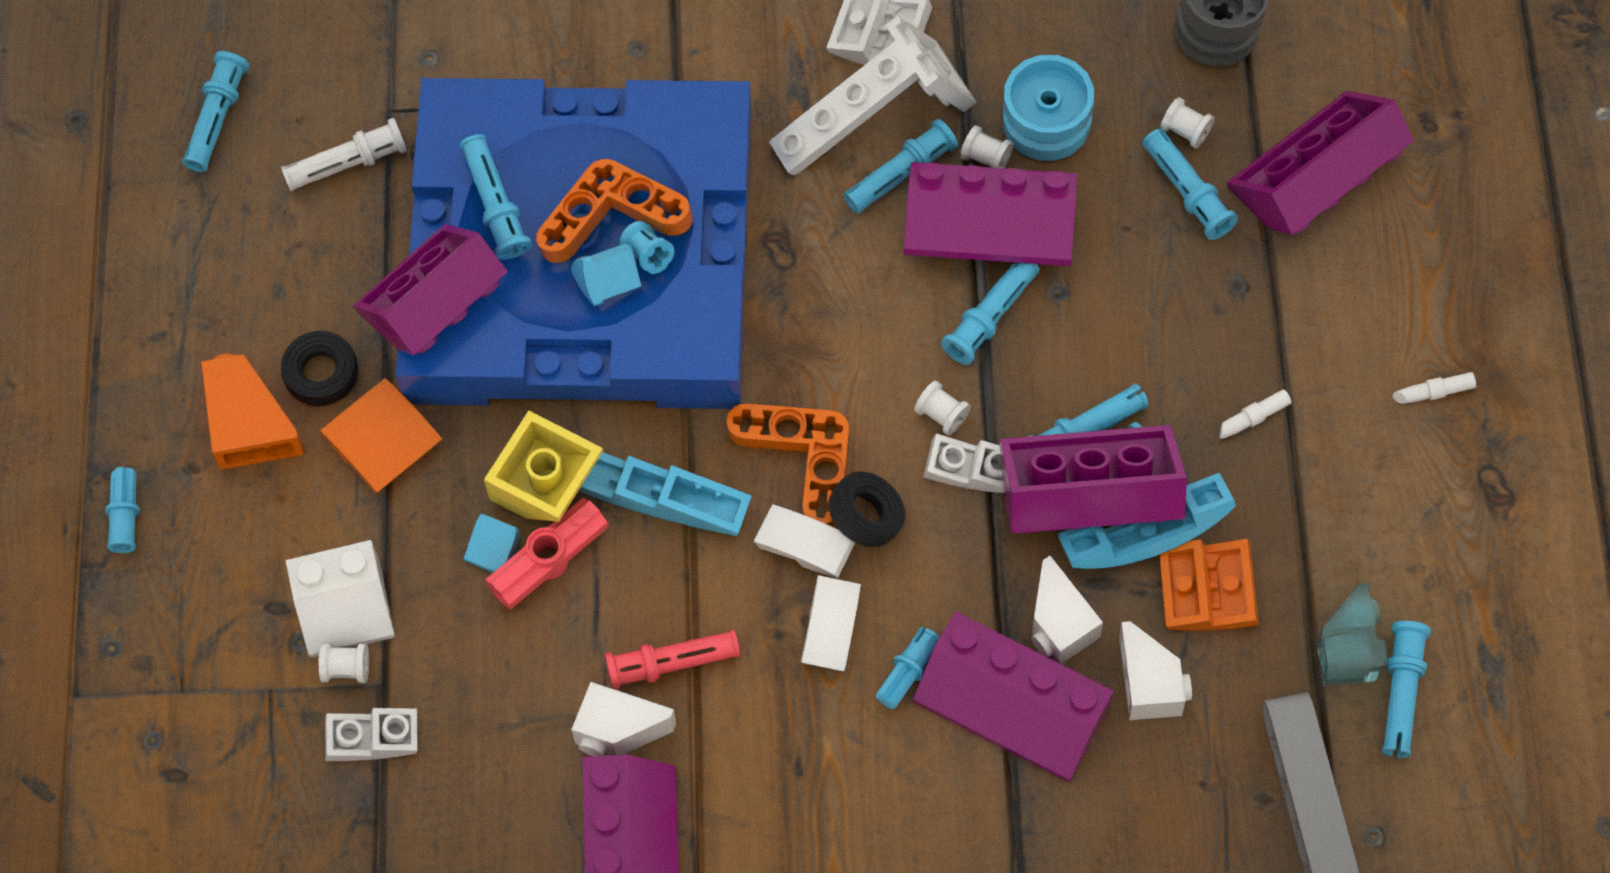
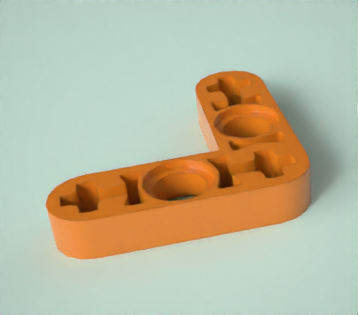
M600 159L593 162L542 224L536 234V241L543 258L552 263L567 261L577 252L611 207L637 221L647 222L653 229L665 235L677 236L685 233L693 222L690 204L682 194L614 160ZM612 176L613 180L611 182L606 181ZM601 178L604 181L599 185L598 180ZM644 190L650 193L649 198L641 204H633L628 201L630 195L636 191ZM588 204L592 206V210L587 216L576 218L570 215L572 209L577 205ZM677 210L680 211L679 216L671 215L668 219H666L664 211L670 214L676 213ZM563 237L564 242L562 244L555 242L550 246L549 241H559Z
M748 403L733 407L728 413L726 422L728 436L736 445L751 448L808 452L802 503L803 515L835 528L836 525L829 511L826 512L825 518H818L815 510L819 507V492L827 493V508L829 510V497L834 487L846 476L849 423L845 416L832 410ZM743 418L751 419L753 426L749 427L748 432H740L739 425L742 424ZM764 419H770V435H764ZM784 420H792L798 423L800 430L795 436L786 438L777 433V425ZM806 422H811V423H812V427H813V430H811V432H812V439L806 438V437H807V423H806ZM827 425H834L837 433L834 434L833 439H825L824 432L827 430ZM830 462L838 468V474L830 480H822L815 475L814 470L818 464Z

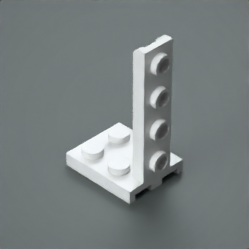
M897 15L885 25L895 41L772 138L769 143L787 172L791 175H796L915 81H918L929 96L936 94L945 106L952 104L965 112L977 102L937 41Z

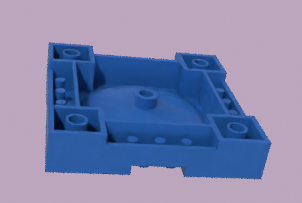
M421 78L412 179L414 202L409 255L444 224L479 232L495 254L497 245L491 229L486 228L483 223V213L486 210L464 153L460 148L462 140L475 134H483L486 137V143L496 169L499 172V177L508 200L519 208L520 216L518 220L524 236H528L531 239L532 247L529 251L518 257L507 260L499 259L508 272L498 280V287L491 294L474 301L467 308L468 313L461 321L454 325L446 326L436 335L437 340L432 347L423 353H416L415 355L398 350L395 376L400 391L412 405L489 406V399L656 401L657 408L732 409L741 404L748 193L752 140L750 81L626 80V88H546L544 79ZM610 159L682 194L690 204L693 222L685 233L677 236L665 235L654 229V233L658 238H664L674 247V257L667 268L660 273L650 274L640 266L639 259L634 257L641 287L604 299L602 304L594 306L578 286L571 272L572 264L577 258L591 256L619 246L623 231L637 220L611 207L585 240L586 242L581 245L569 260L562 263H552L543 258L536 241V234L586 169L595 161ZM612 176L606 181L611 182L613 180ZM601 178L598 180L599 185L604 181ZM644 190L636 191L630 195L628 201L633 204H641L649 198L650 193ZM588 204L577 205L572 209L570 215L576 218L587 216L591 212L592 206ZM677 210V212L674 214H670L664 211L666 219H668L671 215H680L679 210ZM563 237L559 241H549L550 246L555 242L562 244L564 242Z

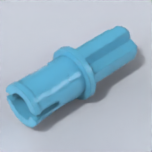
M117 467L111 473L110 504L105 507V513L109 516L107 549L115 553H129L136 549L135 517L140 514V508L136 505L137 473L133 468Z
M920 627L903 653L895 656L893 659L895 668L876 694V699L889 709L896 708L913 682L921 681L933 649L940 638L934 631Z

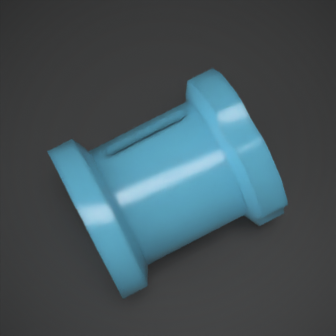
M636 221L630 224L620 237V245L627 243L632 248L634 257L639 259L640 266L650 274L660 273L665 270L674 257L673 245L664 238H658L651 225L645 221Z

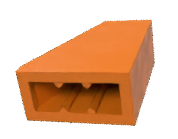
M226 353L217 355L212 360L201 361L212 453L220 470L305 455L297 430L244 354L234 355Z

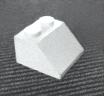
M372 540L286 560L292 596L310 658L319 656L322 643H330L332 648L358 647L359 644H370L395 638L380 562Z

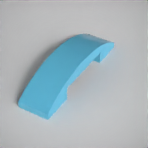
M1217 473L1186 486L1185 519L1111 526L1103 529L1102 526L1074 530L1068 529L1057 535L1072 568L1095 569L1115 567L1160 555L1192 540L1214 526L1236 505L1220 473Z

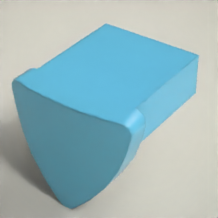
M627 243L591 256L577 258L571 267V272L578 286L594 306L602 304L604 299L641 287L633 251Z

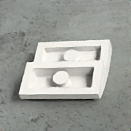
M844 0L826 48L831 54L865 65L895 41L885 26L888 22L899 15L924 32L933 7L929 0Z

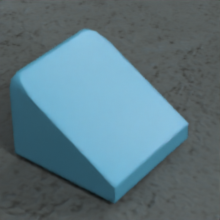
M480 514L472 532L464 561L492 573L513 557L522 541L518 528L485 514Z

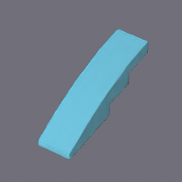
M604 452L578 491L605 502L653 517L737 536L752 497V495L671 465L668 471L632 456H628L625 461Z

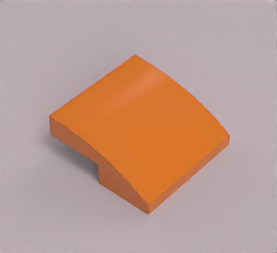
M386 378L319 431L343 461L353 467L375 495L442 440L440 435L419 411Z
M1248 538L1204 545L1201 539L1192 540L1159 555L1165 620L1168 630L1203 631L1259 626L1252 551Z

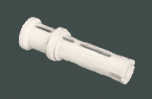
M394 117L388 119V124L366 133L362 130L356 132V135H353L354 140L319 152L293 164L282 166L281 169L290 191L292 192L304 185L329 177L358 164L364 163L365 166L369 165L370 167L375 165L376 159L397 151L401 154L407 152Z

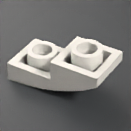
M935 434L931 441L923 478L968 489L1004 493L1000 446L983 440L975 446Z
M772 504L754 540L756 545L762 550L794 559L803 568L835 578L839 577L855 542L848 539L836 528Z
M820 575L817 576L801 663L845 671L861 584Z
M372 708L371 714L326 713L325 761L383 759L416 754L418 751L417 709Z

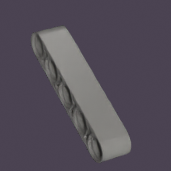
M1305 692L1264 700L1262 710L1265 727L1304 873H1359L1314 705L1309 693Z

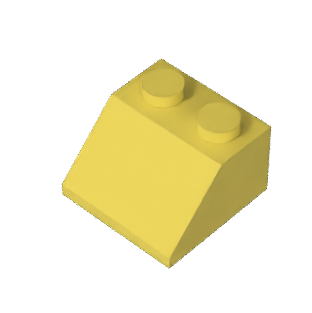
M528 411L484 479L489 499L525 519L559 522L602 455L603 448Z

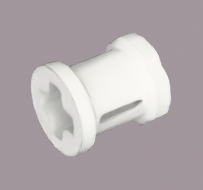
M1178 97L1168 108L1161 122L1160 129L1163 128L1165 132L1170 130L1189 140L1191 147L1198 149L1209 134L1215 118L1210 114L1204 116L1185 105L1184 99Z
M975 125L964 141L961 149V159L965 161L972 159L990 168H1005L1011 156L1014 143L1008 139L1000 141L983 133L982 127Z
M936 380L929 384L922 392L914 407V411L917 414H926L942 425L943 432L948 436L958 430L971 409V405L966 401L960 403L944 392L942 384Z
M322 643L319 652V677L321 683H328L331 678L357 679L358 683L367 682L369 673V649L367 644H359L357 648H332L330 643Z

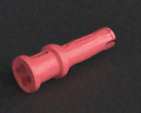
M730 630L726 633L691 639L653 649L652 645L642 644L640 650L618 655L607 652L604 653L611 688L619 691L621 685L647 680L649 684L654 683L657 679H660L659 674L696 667L727 658L740 657V650L735 630ZM710 647L714 648L712 651L677 658L680 654ZM669 658L668 661L657 663L658 659ZM640 664L638 668L620 671L623 667Z

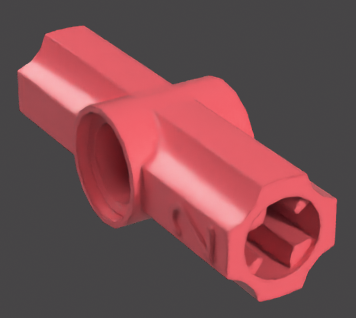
M583 497L563 514L559 522L554 521L548 527L533 531L527 538L526 546L485 579L486 585L504 607L506 606L510 610L513 609L547 579H555L562 575L567 569L569 561L609 528L608 522L600 510L590 500L588 501ZM553 548L557 550V553L551 558L542 559L537 557L543 549Z

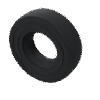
M313 331L299 336L287 347L281 361V375L286 388L297 400L307 405L326 406L341 400L351 391L358 375V362L352 347L341 336L328 331ZM317 355L329 356L336 364L333 375L321 382L307 379L303 372L306 362Z
M859 471L845 476L834 487L829 497V512L834 524L843 535L859 545L865 547L885 545L899 533L904 524L905 508L899 494L886 480L873 473ZM861 497L871 502L879 512L880 520L874 522L865 518L857 510L854 498Z

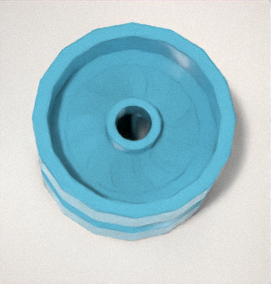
M1038 55L1024 60L1011 71L1004 86L1003 131L1006 138L1013 141V147L1020 154L1037 161H1057L1073 155L1085 144L1091 131L1094 106V86L1088 73L1075 61L1059 55Z

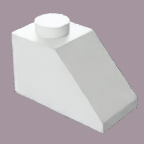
M1048 556L1042 563L1031 639L1040 654L1046 657L1050 656L1055 662L1063 664L1101 637L1103 622L1052 557Z
M1131 621L1122 622L1119 644L1129 720L1182 716L1185 702L1192 700V686L1190 675L1182 674L1180 659Z
M590 682L571 730L575 744L579 745L578 748L588 755H624L674 732L677 723L674 709Z

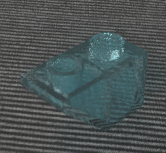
M1368 583L1358 584L1321 630L1317 642V650L1323 686L1376 681L1382 665L1387 664L1384 639H1377L1375 624L1380 622L1379 604L1377 598H1370Z

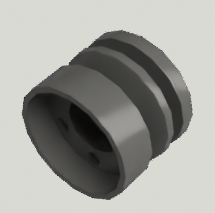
M1181 0L1173 27L1176 42L1186 55L1198 63L1213 67L1231 66L1244 60L1255 47L1269 0Z

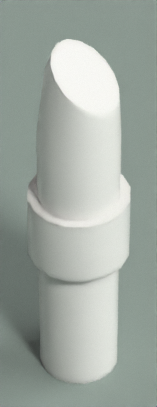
M1473 372L1443 379L1438 377L1425 380V383L1398 390L1392 396L1400 404L1426 399L1431 401L1445 398L1448 394L1475 389L1476 380Z
M1282 389L1258 403L1254 402L1243 408L1240 413L1222 422L1219 439L1227 438L1248 427L1252 428L1262 423L1266 417L1292 403L1290 396Z

